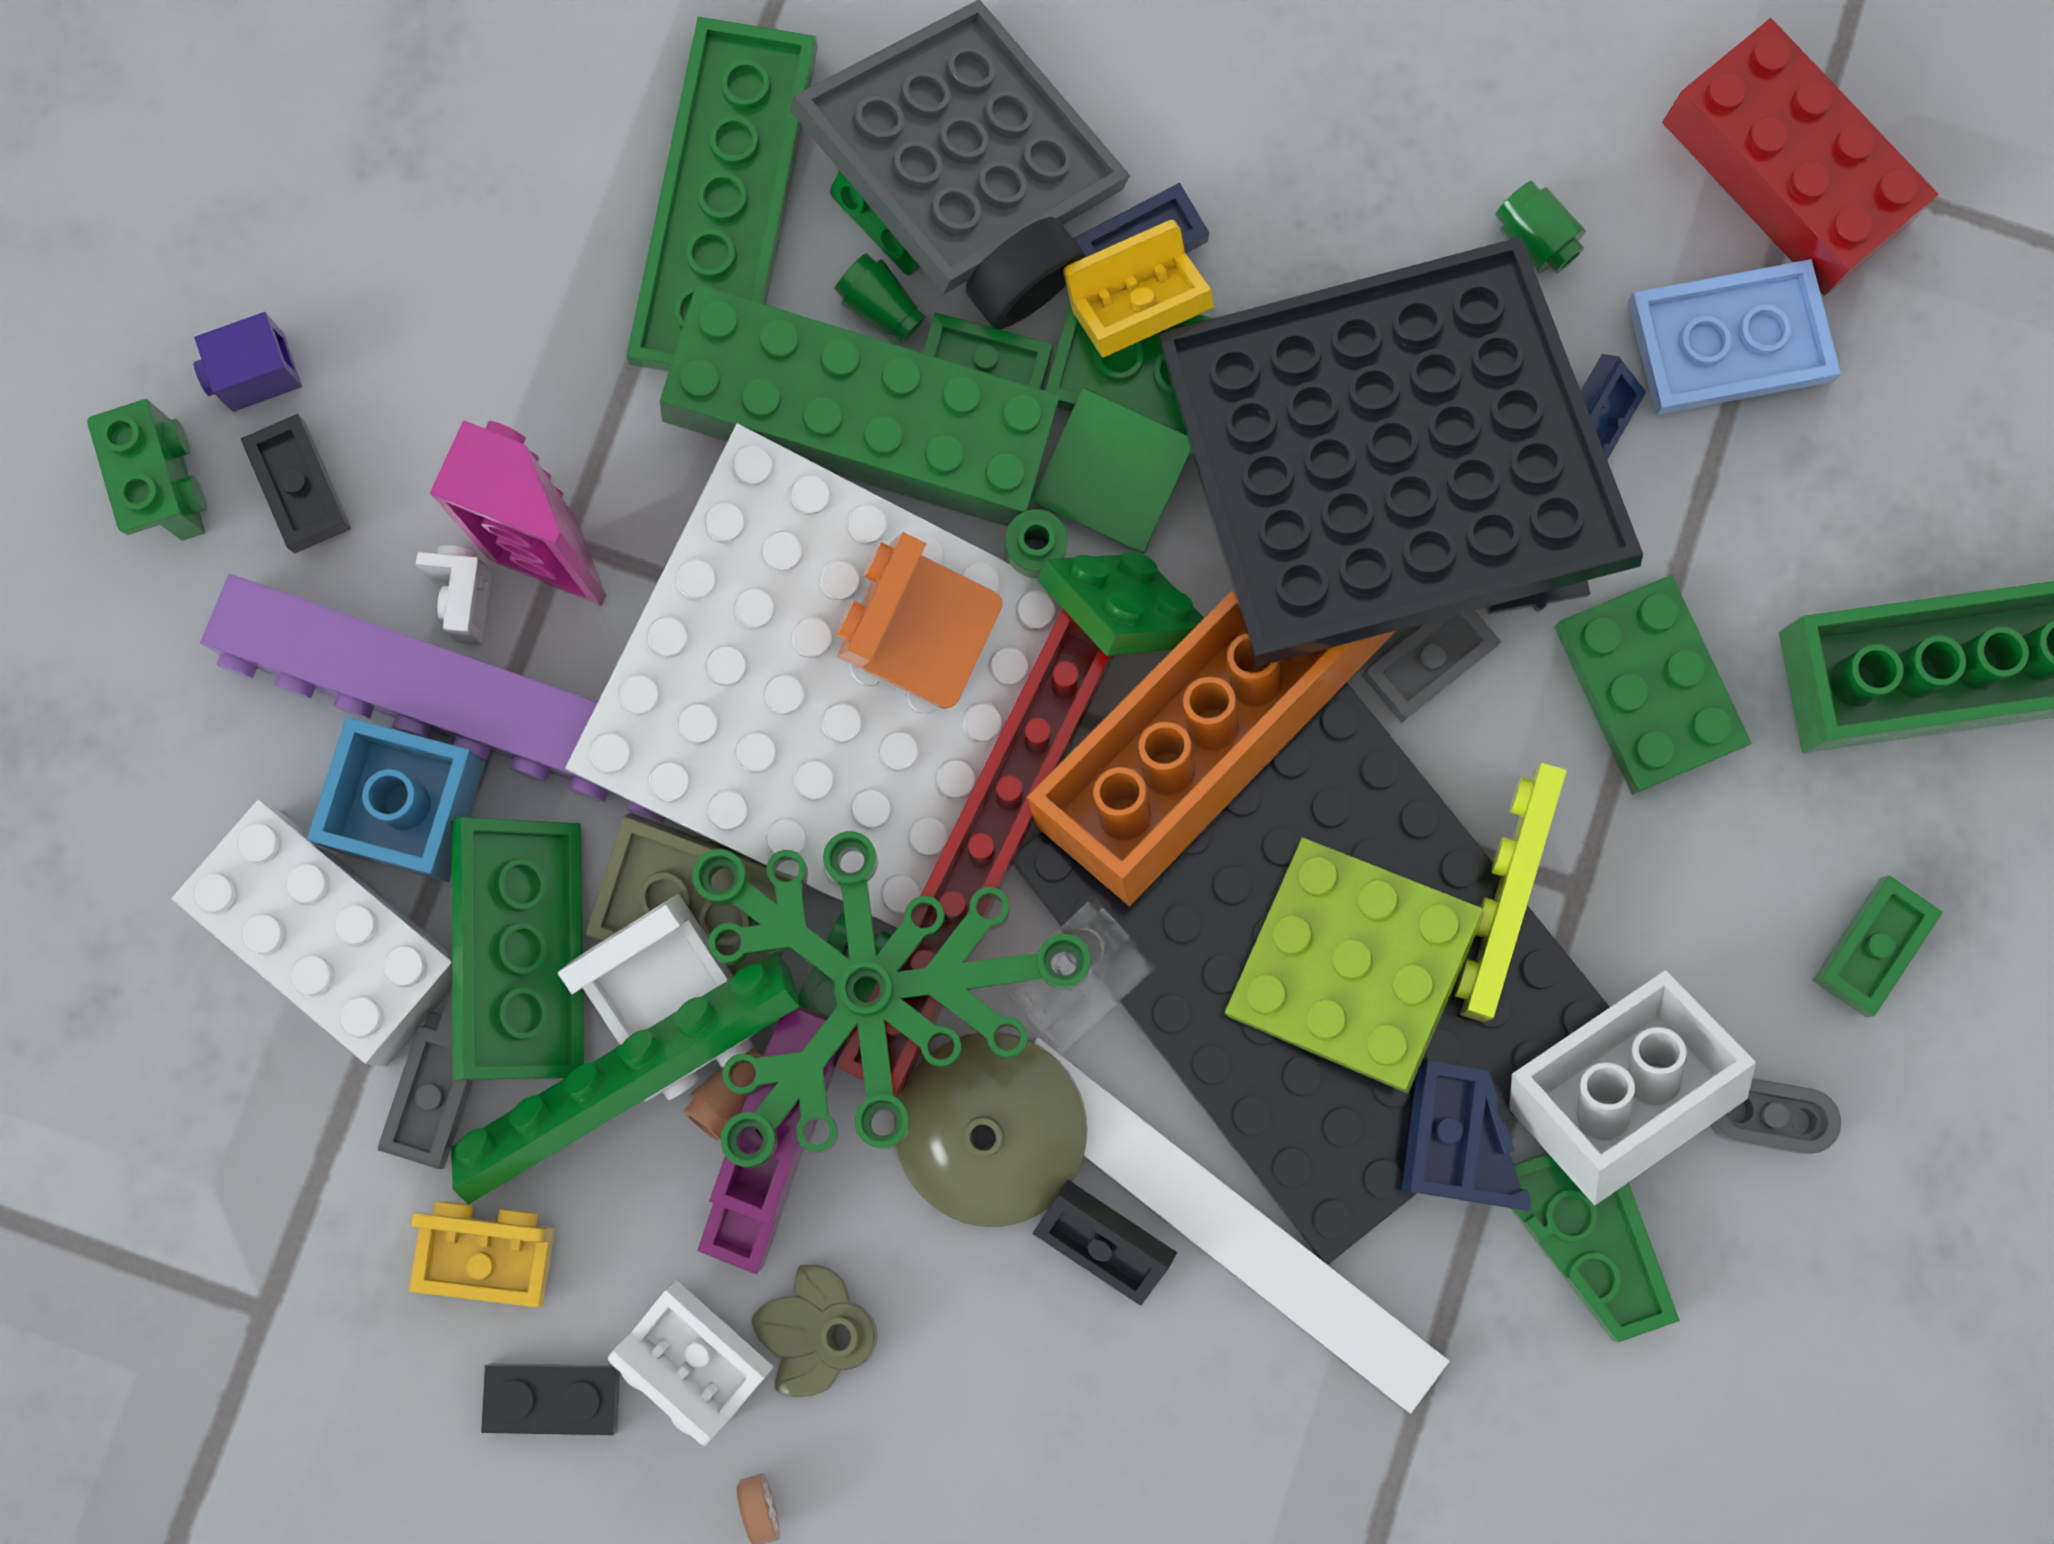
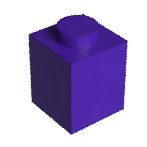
M266 312L194 337L201 359L194 361L193 365L201 387L207 396L216 395L233 412L302 387L284 332Z

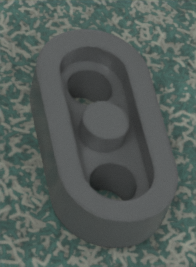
M1753 1078L1748 1099L1743 1102L1746 1107L1745 1117L1740 1122H1736L1730 1117L1728 1112L1710 1125L1717 1135L1728 1141L1799 1154H1814L1828 1149L1836 1141L1841 1129V1116L1834 1101L1819 1090ZM1798 1109L1804 1111L1809 1118V1126L1802 1134L1797 1132L1792 1125V1116Z

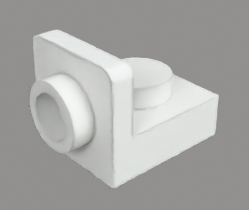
M443 545L438 546L437 554L418 552L416 566L431 579L449 581V586H442L437 602L438 620L440 623H443V630L459 643L483 645L493 572L479 558L475 557L476 553L467 548Z

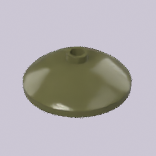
M997 1032L995 1035V1044L1002 1050H1012L1020 1042V1037L1017 1035ZM980 1033L959 1037L962 1044V1053L954 1065L948 1068H936L930 1065L926 1059H923L914 1069L901 1092L899 1100L907 1108L910 1115L909 1132L903 1142L896 1146L901 1165L917 1192L931 1206L952 1219L984 1227H1002L1027 1221L1047 1210L1066 1181L1070 1180L1073 1182L1080 1169L1085 1154L1088 1132L1087 1116L1081 1093L1074 1079L1062 1063L1046 1049L1030 1040L1027 1041V1046L1021 1055L1013 1059H1002L991 1051L987 1039ZM953 1040L943 1044L930 1053V1055L936 1059L948 1058L954 1050ZM987 1125L994 1130L996 1141L993 1146L983 1147L975 1141L973 1133L976 1126Z

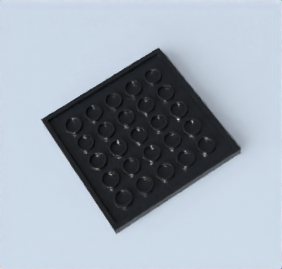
M1522 237L1158 333L1162 355L1256 667L1641 567L1643 558L1641 546Z

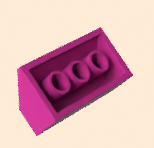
M463 420L430 494L489 561L602 606L606 592L577 520L562 499L563 492L551 483L550 479L552 476L538 464L539 457L524 444L526 438L518 431L495 421H488L486 428H482Z

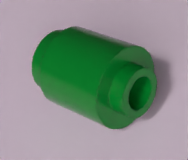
M1533 181L1525 183L1516 190L1495 213V216L1503 223L1500 231L1509 240L1522 237L1532 266L1539 273L1549 267L1556 273H1559L1584 250V246L1579 240L1586 232L1585 228L1547 187L1540 190Z
M1033 509L1020 513L1010 522L1005 533V562L1011 564L1017 572L1024 576L1038 578L1045 559L1066 557L1068 535L1065 526L1058 517L1045 510ZM1039 539L1047 545L1042 549L1034 550L1028 547L1025 541Z

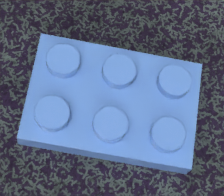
M1812 259L1633 292L1628 299L1655 415L1834 382L1841 375Z

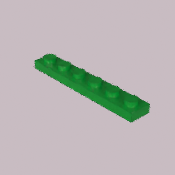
M776 951L758 963L749 964L741 968L733 978L701 997H694L686 1001L675 1013L646 1030L633 1033L620 1046L591 1063H584L578 1066L565 1079L538 1095L523 1099L513 1110L485 1127L468 1132L458 1143L451 1146L452 1190L468 1205L799 1008L790 967Z

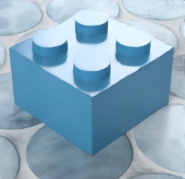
M346 717L307 840L334 852L449 882L451 878V820L460 817H470L486 762L469 749Z

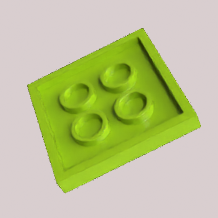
M1302 837L1225 1014L1229 1018L1408 1093L1484 917V910Z

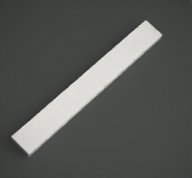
M1037 1037L1034 1043L1046 1049L1062 1063L1074 1079L1085 1105L1088 1128L1084 1157L1411 1414L1447 1366L1449 1360Z

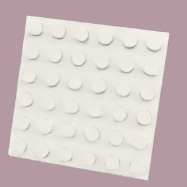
M737 423L565 770L764 865H767L770 857L778 851H795L803 858L808 867V881L806 885L842 903L841 885L830 877L824 866V849L830 839L845 831L861 833L872 842L878 856L877 870L868 881L872 917L898 929L905 920V909L909 902L921 895L1062 607L1037 581L1038 578H1030L1020 574L1011 564ZM902 532L927 543L922 556L998 593L1002 599L1001 611L958 703L951 708H940L836 657L844 639L836 636L842 618L853 600L860 604L862 603L872 582L864 577V573L873 553L880 542L889 545ZM856 851L846 853L840 862L841 869L848 873L857 872L864 864V856ZM786 860L780 863L776 870L797 876L799 865L795 861Z

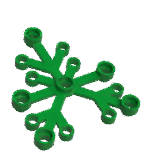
M845 831L835 835L827 843L823 853V862L830 877L841 885L849 960L807 928L802 886L808 878V867L797 852L792 850L778 851L770 857L767 863L766 872L769 880L775 886L777 904L748 882L747 869L734 853L724 849L706 852L697 860L692 872L693 884L698 893L705 900L715 905H728L732 903L760 924L740 927L734 923L718 925L711 932L708 940L711 954L723 964L736 965L744 961L748 954L791 948L835 982L834 996L838 1005L802 1052L755 1058L749 1054H737L725 1063L722 1072L723 1081L736 1094L747 1096L756 1093L763 1085L776 1084V1086L755 1113L743 1112L728 1120L722 1129L720 1138L723 1153L732 1163L745 1168H756L767 1163L773 1157L777 1148L778 1137L776 1130L798 1101L800 1103L801 1119L797 1124L796 1135L799 1143L805 1149L815 1153L830 1150L837 1142L839 1129L837 1123L829 1116L824 1068L857 1025L866 1099L859 1105L855 1114L856 1132L866 1144L873 1148L886 1150L898 1146L909 1132L910 1115L904 1104L894 1097L885 1021L918 1045L926 1061L936 1068H948L954 1065L962 1053L961 1041L954 1030L945 1026L934 1025L902 999L930 995L984 1036L988 1041L991 1051L996 1056L1002 1059H1013L1021 1055L1027 1046L1028 1038L1025 1027L1015 1018L1002 1017L968 990L1044 980L1051 987L1060 990L1075 988L1086 979L1090 971L1091 959L1086 944L1074 935L1062 933L1048 938L1041 945L1038 953L965 962L990 929L1002 926L1010 914V905L1005 893L995 887H984L973 895L970 901V911L927 967L900 971L924 938L934 937L943 929L945 924L944 910L941 904L933 897L919 896L914 898L905 909V920L880 952L876 954L868 881L877 870L878 856L872 842L866 836L854 831ZM851 851L859 852L864 856L863 866L854 873L845 872L840 867L842 857ZM786 860L795 861L799 865L798 875L789 882L780 881L776 877L778 865ZM721 869L731 870L734 874L733 884L723 891L713 889L711 884L713 875ZM994 897L1002 903V912L998 917L985 919L979 915L977 908L984 898ZM922 906H930L937 912V920L929 928H919L913 923L914 912ZM727 933H736L741 938L739 950L732 955H723L718 948L721 937ZM1062 952L1070 953L1077 961L1076 969L1069 975L1057 974L1051 967L1054 956ZM872 979L879 983L880 993L878 997L868 1003L859 1001L856 997L858 984L863 980ZM1010 1026L1020 1033V1042L1012 1050H1002L995 1044V1035L1002 1027ZM940 1035L948 1036L954 1042L953 1053L946 1059H936L929 1052L931 1041ZM741 1063H751L756 1071L754 1081L746 1087L736 1086L732 1078L735 1067ZM882 1110L891 1111L896 1117L895 1129L888 1135H878L872 1129L874 1115ZM821 1119L829 1125L830 1133L825 1142L814 1145L809 1143L806 1138V1128L812 1121ZM748 1129H758L763 1136L761 1148L753 1154L744 1153L740 1147L741 1135Z

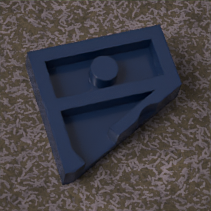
M1422 1060L1416 1077L1402 1191L1530 1211L1531 1199L1528 1190L1521 1189L1510 1156V1152L1515 1151L1508 1127L1502 1122L1498 1114L1499 1099L1489 1070Z

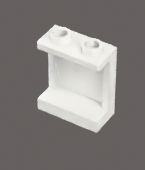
M679 893L579 955L558 972V975L571 994L583 988L620 1045L633 1033L646 1030L675 1013L686 1001L694 997H701L733 978L726 964L721 963L711 954L708 946L709 938ZM750 1037L646 1098L644 1102L649 1101L662 1092L667 1100L679 1096L701 1079L696 1072L697 1070L715 1059L721 1067H724L725 1063L732 1056L747 1053L754 1047V1044Z

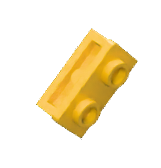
M1168 220L1067 265L1063 270L1072 312L1102 358L1214 308L1212 290L1186 255L1181 229L1175 220Z
M434 1201L432 1212L413 1213L411 1227H417L419 1230L409 1292L536 1308L544 1306L555 1227L537 1225L539 1213L499 1209L497 1220L472 1217L474 1205L446 1201Z

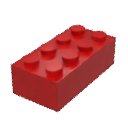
M1771 17L1684 88L1662 121L1665 127L1792 262L1812 259L1819 290L1824 296L1910 225L1939 195Z

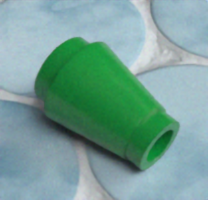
M867 253L863 254L851 265L834 287V290L844 298L841 305L890 336H894L901 344L915 332L926 318L883 259L876 262Z

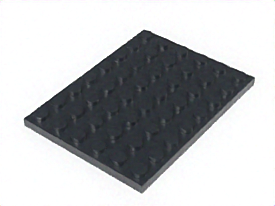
M1347 682L1130 906L1043 832L1022 847L1013 861V866L1065 933L1080 938L1086 944L1090 953V965L1314 1253L1327 1265L1417 1194L1402 1191L1417 1074L1409 1092L1405 1093L1229 1018L1225 1014L1301 838H1306L1478 907L1481 906L1484 897L1492 900L1495 899L1501 876L1491 873L1493 865L1491 859ZM1527 905L1494 1018L1484 1023L1460 1015L1464 999L1455 996L1457 978L1423 1060L1489 1070L1499 1099L1498 1114L1502 1122L1505 1123L1514 1116L1509 1110L1512 1074L1603 1013L1610 1006ZM1475 935L1466 959L1476 962L1483 937Z

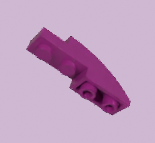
M801 1006L779 1019L763 1057L802 1052L828 1017ZM842 1046L824 1068L826 1093ZM776 1084L763 1085L756 1093L748 1095L741 1113H755ZM799 1101L777 1128V1148L773 1157L767 1163L756 1168H745L732 1163L726 1156L724 1157L709 1200L713 1205L697 1250L698 1252L756 1275L763 1268L802 1152L805 1149L799 1143L796 1135L797 1124L801 1119ZM817 1120L809 1123L806 1128V1138L809 1142ZM748 1129L740 1137V1147L746 1154L757 1152L763 1144V1136L758 1129Z

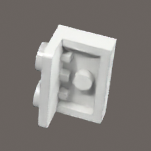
M677 1280L665 1289L634 1330L608 1356V1361L621 1372L623 1378L630 1386L642 1391L670 1416L672 1422L679 1430L691 1435L703 1446L708 1445L774 1368L772 1364Z

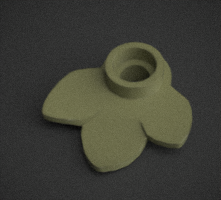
M800 1265L795 1279L796 1296L782 1297L767 1302L758 1309L751 1320L755 1334L760 1342L773 1354L783 1357L775 1379L776 1391L792 1397L813 1396L827 1391L841 1370L854 1369L864 1364L873 1354L877 1343V1329L873 1318L863 1307L851 1303L844 1280L829 1268L818 1265ZM840 1324L846 1326L851 1334V1341L846 1349L840 1348L834 1339V1332Z

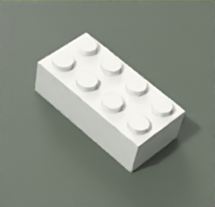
M258 799L171 899L362 1062L369 1065L386 1067L416 1032L418 1025L421 1026L427 1019L429 1012H433L450 992L452 986V953L331 851L308 841V832L282 810Z

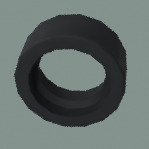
M1047 217L1037 220L1003 242L985 258L967 281L966 294L993 328H1007L1030 316L1066 286L1063 273L1064 268L1085 258V253L1058 219Z

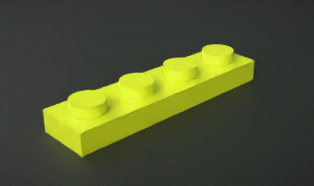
M1541 763L1532 773L1530 779L1523 776L1519 778L1509 809V813L1519 816L1513 839L1502 837L1491 870L1492 874L1501 876L1495 899L1492 900L1484 897L1480 906L1484 910V917L1476 933L1477 936L1483 937L1476 962L1469 959L1464 961L1455 989V996L1464 999L1460 1013L1462 1016L1484 1023L1494 1018L1567 772L1565 769Z

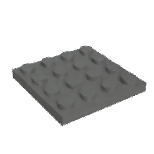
M981 0L974 1L794 95L790 112L943 295L968 281L987 256L1021 229L1047 217L1056 218L1063 225L1123 190L1130 177V174Z

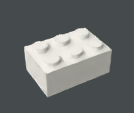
M1664 970L1514 1072L1511 1079L1509 1110L1595 1206L1747 1100L1756 1062Z

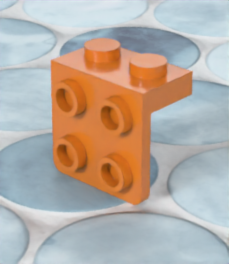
M902 532L889 545L880 542L873 553L864 573V577L872 582L862 603L860 604L853 600L842 618L836 636L844 639L836 657L940 708H951L958 703L1001 611L1002 599L998 593L922 556L927 543Z

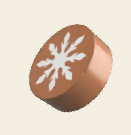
M761 1473L739 1480V1484H737V1498L751 1544H766L779 1540L778 1516L765 1475Z

